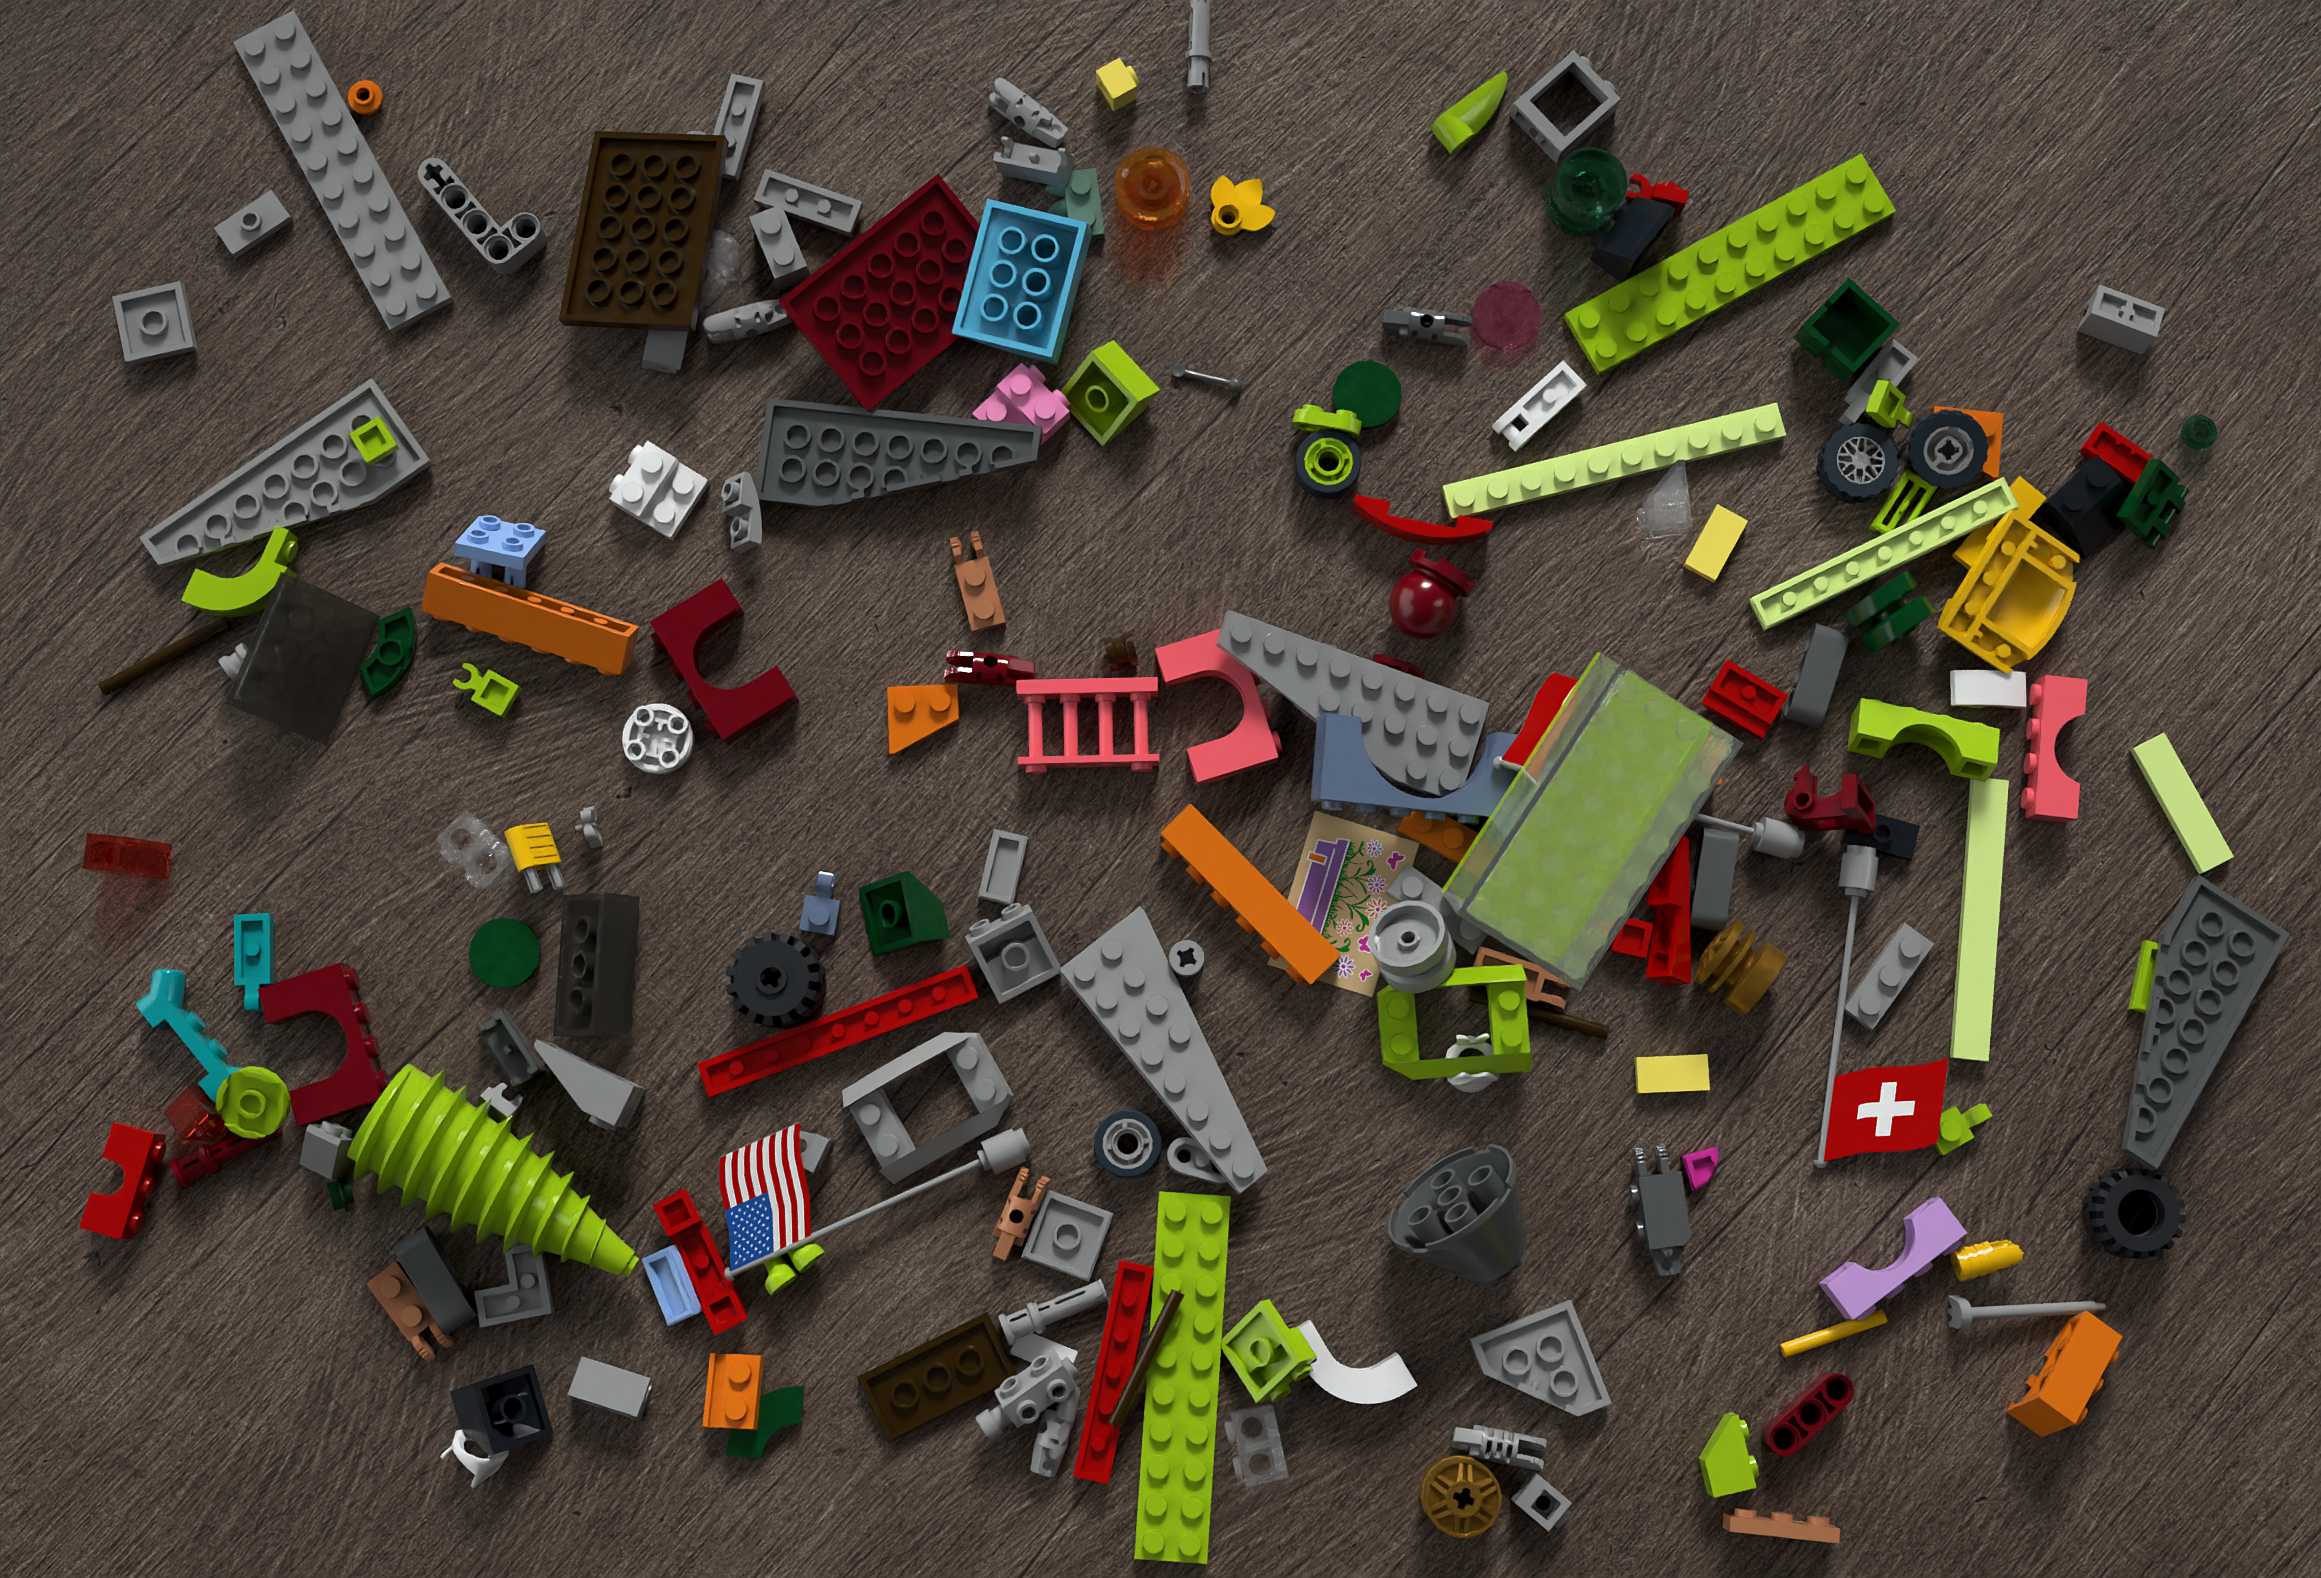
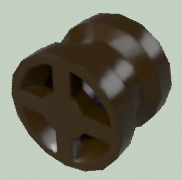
M1130 631L1123 633L1120 638L1113 639L1110 636L1103 638L1111 672L1118 671L1123 665L1128 664L1131 667L1139 665Z

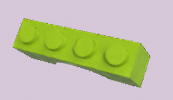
M1861 698L1851 715L1847 751L1882 759L1885 753L1897 744L1904 742L1920 743L1939 753L1947 763L1952 775L1986 782L1997 766L2000 729L1989 727L1979 722L1972 723L1954 719L1948 715H1936L1918 711L1913 707H1901L1883 703L1877 699Z

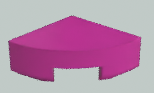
M1717 1147L1681 1156L1690 1191L1703 1187L1712 1177L1718 1163Z

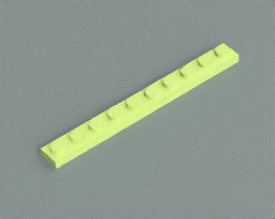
M1773 403L1443 485L1441 490L1451 522L1457 520L1459 515L1471 517L1784 439L1786 432L1778 405Z

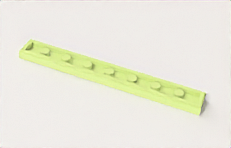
M2002 477L1750 598L1749 603L1765 632L2002 518L2010 509L2017 511L2020 507L2005 478Z
M1988 778L1986 782L1970 779L1950 1058L1989 1061L2009 780Z

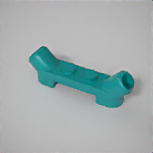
M157 969L152 973L150 992L137 1001L136 1005L153 1028L166 1030L171 1026L209 1073L198 1084L216 1104V1093L221 1083L236 1070L245 1067L231 1066L225 1058L228 1052L223 1045L216 1039L210 1040L203 1031L206 1025L202 1019L193 1011L188 1013L184 1008L187 979L184 972Z

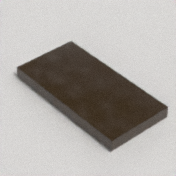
M986 1312L858 1376L857 1379L887 1442L890 1443L999 1388L1007 1378L1016 1376L1018 1373L989 1313Z

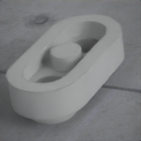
M1178 1138L1168 1147L1166 1162L1175 1173L1212 1184H1224L1227 1182L1221 1173H1217L1212 1169V1162L1193 1138ZM1186 1151L1190 1156L1189 1162H1180L1177 1158L1178 1152Z

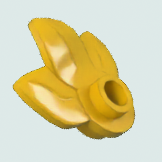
M1222 175L1214 183L1210 195L1215 207L1211 215V222L1218 233L1231 236L1239 233L1241 230L1256 232L1270 224L1275 216V211L1270 207L1260 205L1263 194L1260 179L1247 180L1234 187L1233 183ZM1225 215H1231L1235 221L1231 224H1226L1222 221V218Z

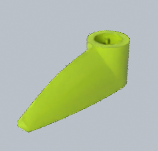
M1504 70L1445 111L1431 124L1429 129L1451 155L1462 149L1481 130L1497 109L1508 81V76Z

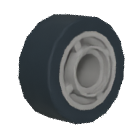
M1120 1110L1110 1114L1100 1123L1094 1136V1151L1098 1162L1107 1172L1118 1177L1134 1178L1145 1174L1156 1164L1161 1153V1136L1157 1125L1147 1115L1136 1110ZM1124 1134H1132L1138 1140V1148L1132 1154L1121 1153L1118 1149V1140Z

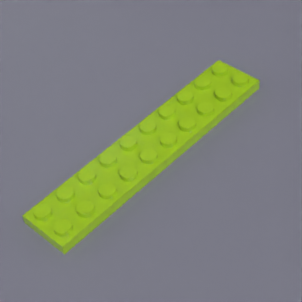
M1861 153L1565 313L1563 318L1596 374L1600 375L1895 214L1896 209Z
M1159 1191L1150 1333L1171 1289L1185 1296L1147 1372L1134 1559L1207 1564L1231 1196Z

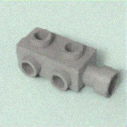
M1053 1349L1046 1355L1037 1357L1029 1367L1018 1375L1007 1378L994 1391L1000 1405L991 1411L986 1409L975 1418L990 1441H993L1004 1433L1003 1429L1012 1422L1017 1428L1025 1423H1032L1038 1418L1039 1413L1051 1404L1064 1401L1068 1397L1069 1392L1078 1386L1074 1378L1080 1374L1068 1357L1062 1360ZM1056 1386H1062L1059 1391L1052 1392ZM1032 1407L1028 1413H1022L1025 1408Z

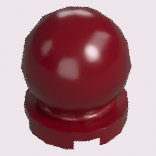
M1416 549L1408 561L1414 572L1404 575L1394 585L1388 602L1393 623L1402 633L1417 640L1431 639L1442 634L1454 622L1458 611L1457 597H1469L1476 585L1470 581L1466 582L1469 576L1445 559L1440 558L1438 563L1426 559L1425 557L1428 552L1421 549Z

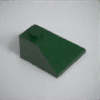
M904 871L859 887L873 956L921 947L950 938L943 903L909 871Z

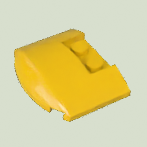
M2010 509L1985 538L1987 543L1953 598L1947 600L1937 625L1938 630L2005 674L2013 671L2010 667L2023 660H2030L2054 635L2068 611L2077 582H2072L2073 562L2079 563V554L2013 509Z

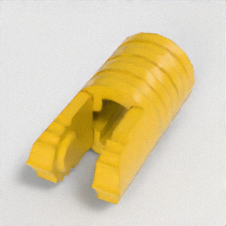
M2007 1239L1991 1243L1985 1241L1980 1244L1956 1249L1951 1253V1262L1957 1278L1962 1282L1967 1279L1977 1278L1978 1276L1997 1273L1999 1269L2010 1267L2012 1264H2019L2022 1261L2024 1252H2022L2018 1245L2013 1244L2012 1241Z

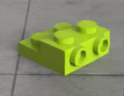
M1270 1299L1260 1301L1221 1341V1349L1256 1403L1269 1399L1277 1402L1286 1397L1291 1392L1288 1384L1293 1380L1297 1382L1307 1377L1313 1371L1310 1363L1317 1358V1355L1299 1328L1289 1329Z

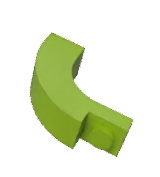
M276 525L258 564L251 571L240 577L220 578L195 568L181 601L193 608L221 617L246 616L269 607L284 595L297 576L286 565L297 554V541L299 538L289 530Z

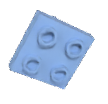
M478 516L455 542L454 555L471 559L470 572L492 578L493 575L492 564L505 566L503 582L510 585L513 582V586L523 589L526 587L527 565L545 544L546 531L536 529L528 523L513 524L501 521L496 516Z

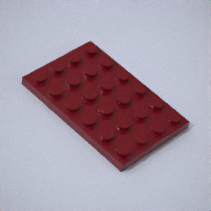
M937 174L778 301V306L867 412L960 338V336L953 335L952 330L980 225L941 176Z

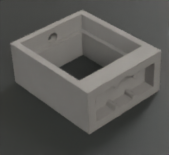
M1573 50L1513 103L1510 116L1557 164L1616 111L1621 98L1618 96L1619 94L1615 86L1607 80L1603 81L1595 73L1593 64L1586 57H1580ZM1570 71L1602 105L1564 137L1535 107L1533 102Z

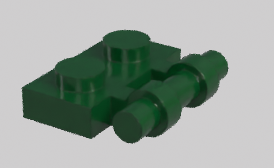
M2154 458L2149 459L2116 515L2136 536L2145 537L2143 545L2153 550L2156 549L2160 540L2166 539L2170 532L2169 525L2175 514H2180L2186 505L2184 499L2189 492L2187 487L2178 484L2180 478L2161 459Z

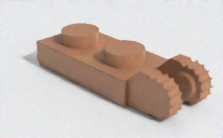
M972 532L970 538L978 559L967 562L963 560L961 542L957 537L949 538L956 561L954 567L972 633L1006 625L989 559L984 554L979 532Z
M1479 946L1472 967L1522 964L1527 981H1525L1526 1000L1534 1003L1539 1001L1556 1008H1565L1567 1001L1559 996L1543 993L1541 989L1544 980L1562 988H1571L1572 979L1547 971L1548 968Z
M395 1261L366 1283L406 1339L412 1342L414 1348L426 1362L429 1363L436 1357L432 1347L421 1335L429 1327L443 1347L449 1348L454 1344L450 1334H445L437 1325L399 1261Z

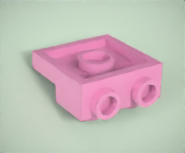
M1021 362L997 385V390L972 414L977 420L1042 426V445L1070 419V411L1067 409L1070 402L1059 390L1055 389L1051 392L1043 384L1046 378L1034 365L1027 368Z

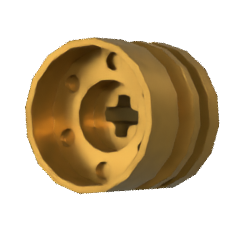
M1737 919L1728 928L1720 932L1706 948L1692 980L1700 985L1713 974L1714 976L1707 986V991L1713 993L1724 983L1727 984L1729 987L1724 995L1723 1002L1740 1015H1745L1759 1001L1775 980L1787 960V955L1770 942L1764 943L1754 952L1750 948L1754 943L1756 932L1750 930L1739 941L1738 938L1745 924Z
M1451 1454L1440 1457L1428 1466L1421 1479L1419 1496L1423 1510L1438 1529L1450 1536L1469 1538L1481 1535L1494 1524L1500 1513L1502 1494L1497 1479L1485 1465L1468 1455ZM1466 1488V1493L1471 1499L1469 1502L1463 1501L1461 1506H1458V1501L1453 1498L1455 1492L1462 1493L1463 1489Z

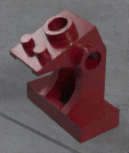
M1803 765L1801 772L1794 774L1795 786L1793 790L1787 793L1784 802V812L1794 824L1814 832L1857 828L1861 835L1875 834L1876 800L1857 774L1842 775V789L1829 797L1817 796V777L1811 773L1808 765Z

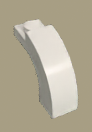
M1307 1320L1297 1326L1317 1355V1358L1310 1363L1313 1371L1309 1375L1317 1384L1332 1395L1349 1402L1374 1404L1395 1399L1417 1386L1398 1353L1395 1352L1379 1363L1367 1368L1347 1367L1333 1358L1311 1320Z

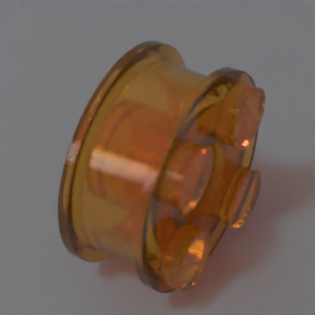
M1142 148L1128 155L1117 169L1114 185L1115 201L1121 215L1129 223L1144 230H1160L1173 225L1184 215L1190 200V176L1187 167L1177 155L1163 148ZM1149 183H1156L1162 189L1156 194H1149L1143 188Z

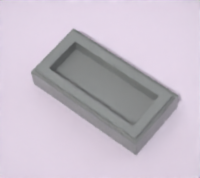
M994 829L978 899L1008 906L1013 904L1029 837Z

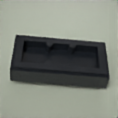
M1876 814L1875 834L1861 835L1857 828L1843 829L1840 842L1872 847L1876 849V852L1909 861L1912 860L1920 825Z

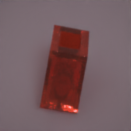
M87 833L82 869L102 874L167 880L172 844L124 836Z
M188 1085L164 1112L178 1136L183 1140H214L226 1128L221 1114L218 1115L216 1104L200 1086Z

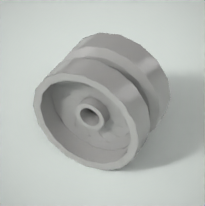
M1406 900L1393 904L1379 913L1372 923L1368 936L1370 949L1375 961L1378 963L1383 978L1391 987L1403 993L1425 992L1434 989L1444 982L1454 969L1457 956L1454 943L1442 915L1434 906L1422 901Z

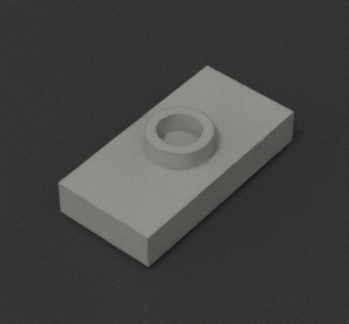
M270 190L215 226L214 229L231 254L238 258L292 222L293 219L276 194Z

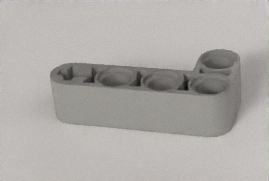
M429 158L419 166L418 178L425 189L497 273L510 274L516 271L546 245L547 233L535 215L528 212L519 213L500 228L445 162L438 158ZM438 175L442 178L447 186L442 189L433 179L435 176ZM466 199L462 207L452 209V205L456 200ZM487 224V228L483 233L473 234L477 225ZM536 228L533 236L529 238L521 237L525 229ZM509 249L508 255L502 260L494 259L495 254L499 250Z

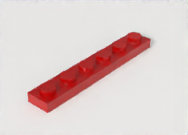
M1119 1259L1074 1468V1477L1109 1484L1120 1428L1109 1423L1108 1419L1133 1370L1154 1267Z

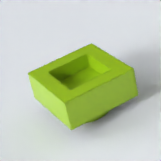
M380 416L349 434L369 466L400 449Z

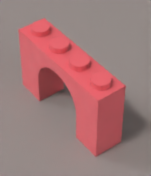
M1220 629L1155 649V657L1165 688L1199 677L1214 676L1231 683L1238 690L1243 700L1244 716L1232 733L1220 739L1187 748L1186 754L1197 787L1276 763L1279 757L1277 752L1282 751L1277 731L1270 732L1267 719L1272 718L1267 699H1260L1256 686L1261 685L1260 677L1252 671H1248L1216 646Z

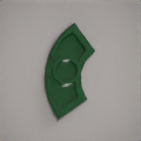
M407 607L377 621L380 633L377 648L368 660L358 666L368 692L374 700L395 687L404 677L413 661L417 647L418 632L416 618L411 607Z
M805 1386L784 1387L762 1396L760 1399L757 1431L732 1429L725 1456L762 1458L767 1442L776 1431L786 1425L802 1423Z

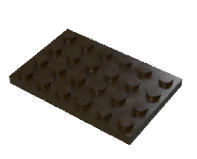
M595 131L559 315V321L564 326L695 332L729 145L725 135Z

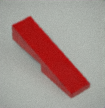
M1683 835L1657 838L1646 905L1656 910L1646 978L1665 986L1691 984L1689 838Z

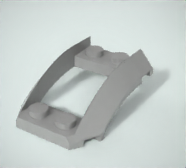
M944 1032L842 1090L844 1108L849 1107L882 1167L879 1172L893 1184L999 1125L998 1122L1004 1110L1008 1108L1014 1096L980 1034L968 1032ZM946 1052L977 1107L979 1114L916 1149L885 1094L883 1087Z

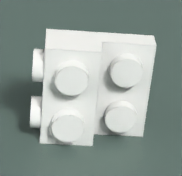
M647 441L644 447L637 445L628 458V463L631 466L624 476L618 474L609 487V492L612 493L609 499L618 508L673 541L710 482L705 477L680 463L677 458Z

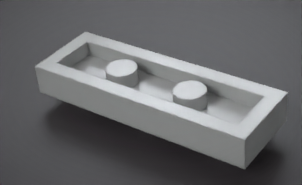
M731 74L713 133V135H725L729 141L723 178L739 180L767 87L763 80Z
M765 169L754 197L756 205L770 209L781 204L785 214L849 237H852L863 209L862 201Z
M1407 863L1386 893L1399 903L1406 900L1422 901L1434 906L1442 915L1453 942L1470 955H1473L1494 926L1443 895L1441 892L1443 888Z
M1906 923L1901 924L1845 1002L1844 1012L1869 1030L1874 1029L1934 943Z

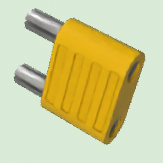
M548 823L520 825L504 832L518 872L524 873L531 893H537L543 889L537 874L538 870H547L554 890L565 887V882L558 866L562 861Z

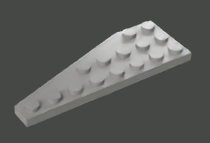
M371 378L139 538L160 567L165 568L270 536L276 525L290 530L375 504L433 463L379 386ZM380 416L400 449L369 466L349 434Z

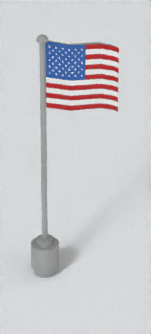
M801 1121L720 1157L719 1187L730 1239V1268L727 1267L725 1269V1278L733 1281L734 1276L981 1165H983L985 1171L992 1169L995 1175L1026 1161V1157L1033 1154L1022 1128L1015 1131L1011 1128L981 1142L983 1149L977 1151L979 1159L812 1234L810 1194L800 1153Z

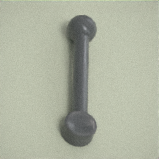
M1176 364L1172 367L1171 372L1176 379H1181L1185 376L1227 386L1233 392L1239 391L1242 387V382L1237 378L1227 380L1185 370L1181 364Z

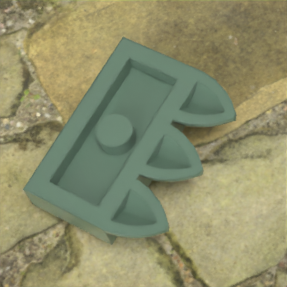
M1096 168L1071 171L1066 188L1052 185L1045 187V191L1049 194L1065 197V199L1057 201L1048 209L1049 214L1087 222L1093 232L1091 239L1105 238Z

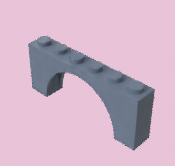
M1326 713L1317 717L1311 802H1321V808L1327 810H1343V805L1356 806L1357 813L1377 814V808L1390 810V816L1411 817L1412 812L1424 813V819L1431 821H1445L1446 816L1458 817V823L1477 825L1479 824V819H1489L1519 773L1518 771L1503 767L1497 770L1493 766L1494 758L1497 756L1503 757L1518 734L1496 732L1486 735L1485 747L1480 762L1470 778L1461 787L1441 798H1421L1398 790L1376 770L1364 746L1361 717Z

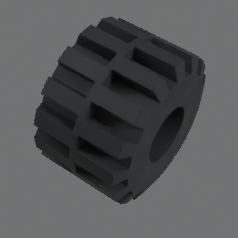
M766 932L762 933L760 938L751 937L744 941L747 946L743 950L736 949L732 955L736 959L733 967L727 966L726 975L730 977V984L726 985L728 995L733 996L735 1001L732 1004L737 1011L745 1014V1018L771 1028H789L793 1023L801 1024L808 1020L807 1015L811 1011L816 1012L821 1004L818 1003L821 994L825 995L827 987L823 984V977L827 976L825 967L820 964V957L816 951L807 946L808 944L782 932L781 934ZM771 972L781 974L777 987L767 984L771 981Z

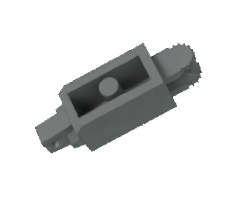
M1662 1144L1655 1146V1159L1659 1174L1648 1175L1646 1155L1643 1148L1633 1149L1636 1177H1633L1634 1185L1629 1186L1631 1205L1638 1208L1639 1221H1635L1634 1224L1636 1239L1638 1243H1643L1644 1249L1650 1251L1656 1273L1659 1276L1681 1273L1680 1245H1686L1692 1237L1681 1171L1670 1172L1665 1145Z

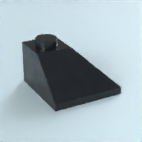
M533 1364L450 1391L460 1427L489 1456L554 1434Z

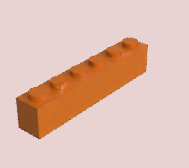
M442 562L428 572L421 611L432 614V617L439 621H454L465 625L468 630L473 632H488L497 635L500 640L507 643L519 642L531 646V649L538 653H553L564 657L565 661L572 664H587L596 667L600 673L606 675H621L631 665L640 627Z
M1191 803L1160 833V837L1164 840L1160 844L1161 847L1174 860L1180 856L1189 865L1185 871L1199 885L1205 881L1214 890L1210 896L1220 907L1226 910L1230 906L1239 915L1235 920L1238 925L1249 935L1255 932L1264 941L1260 945L1262 949L1273 960L1280 957L1289 966L1285 970L1286 973L1298 985L1301 986L1305 982L1310 987L1341 956Z

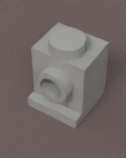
M1532 1471L1511 1498L1515 1504L1547 1531H1550L1553 1526L1558 1529L1571 1513L1567 1509L1571 1502L1534 1471ZM1540 1496H1547L1549 1500L1548 1506L1544 1509H1539L1536 1506V1500Z

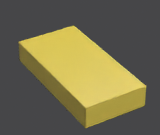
M1717 504L1683 567L1714 583L1748 520Z
M1708 1054L1634 1058L1637 1094L1710 1090Z

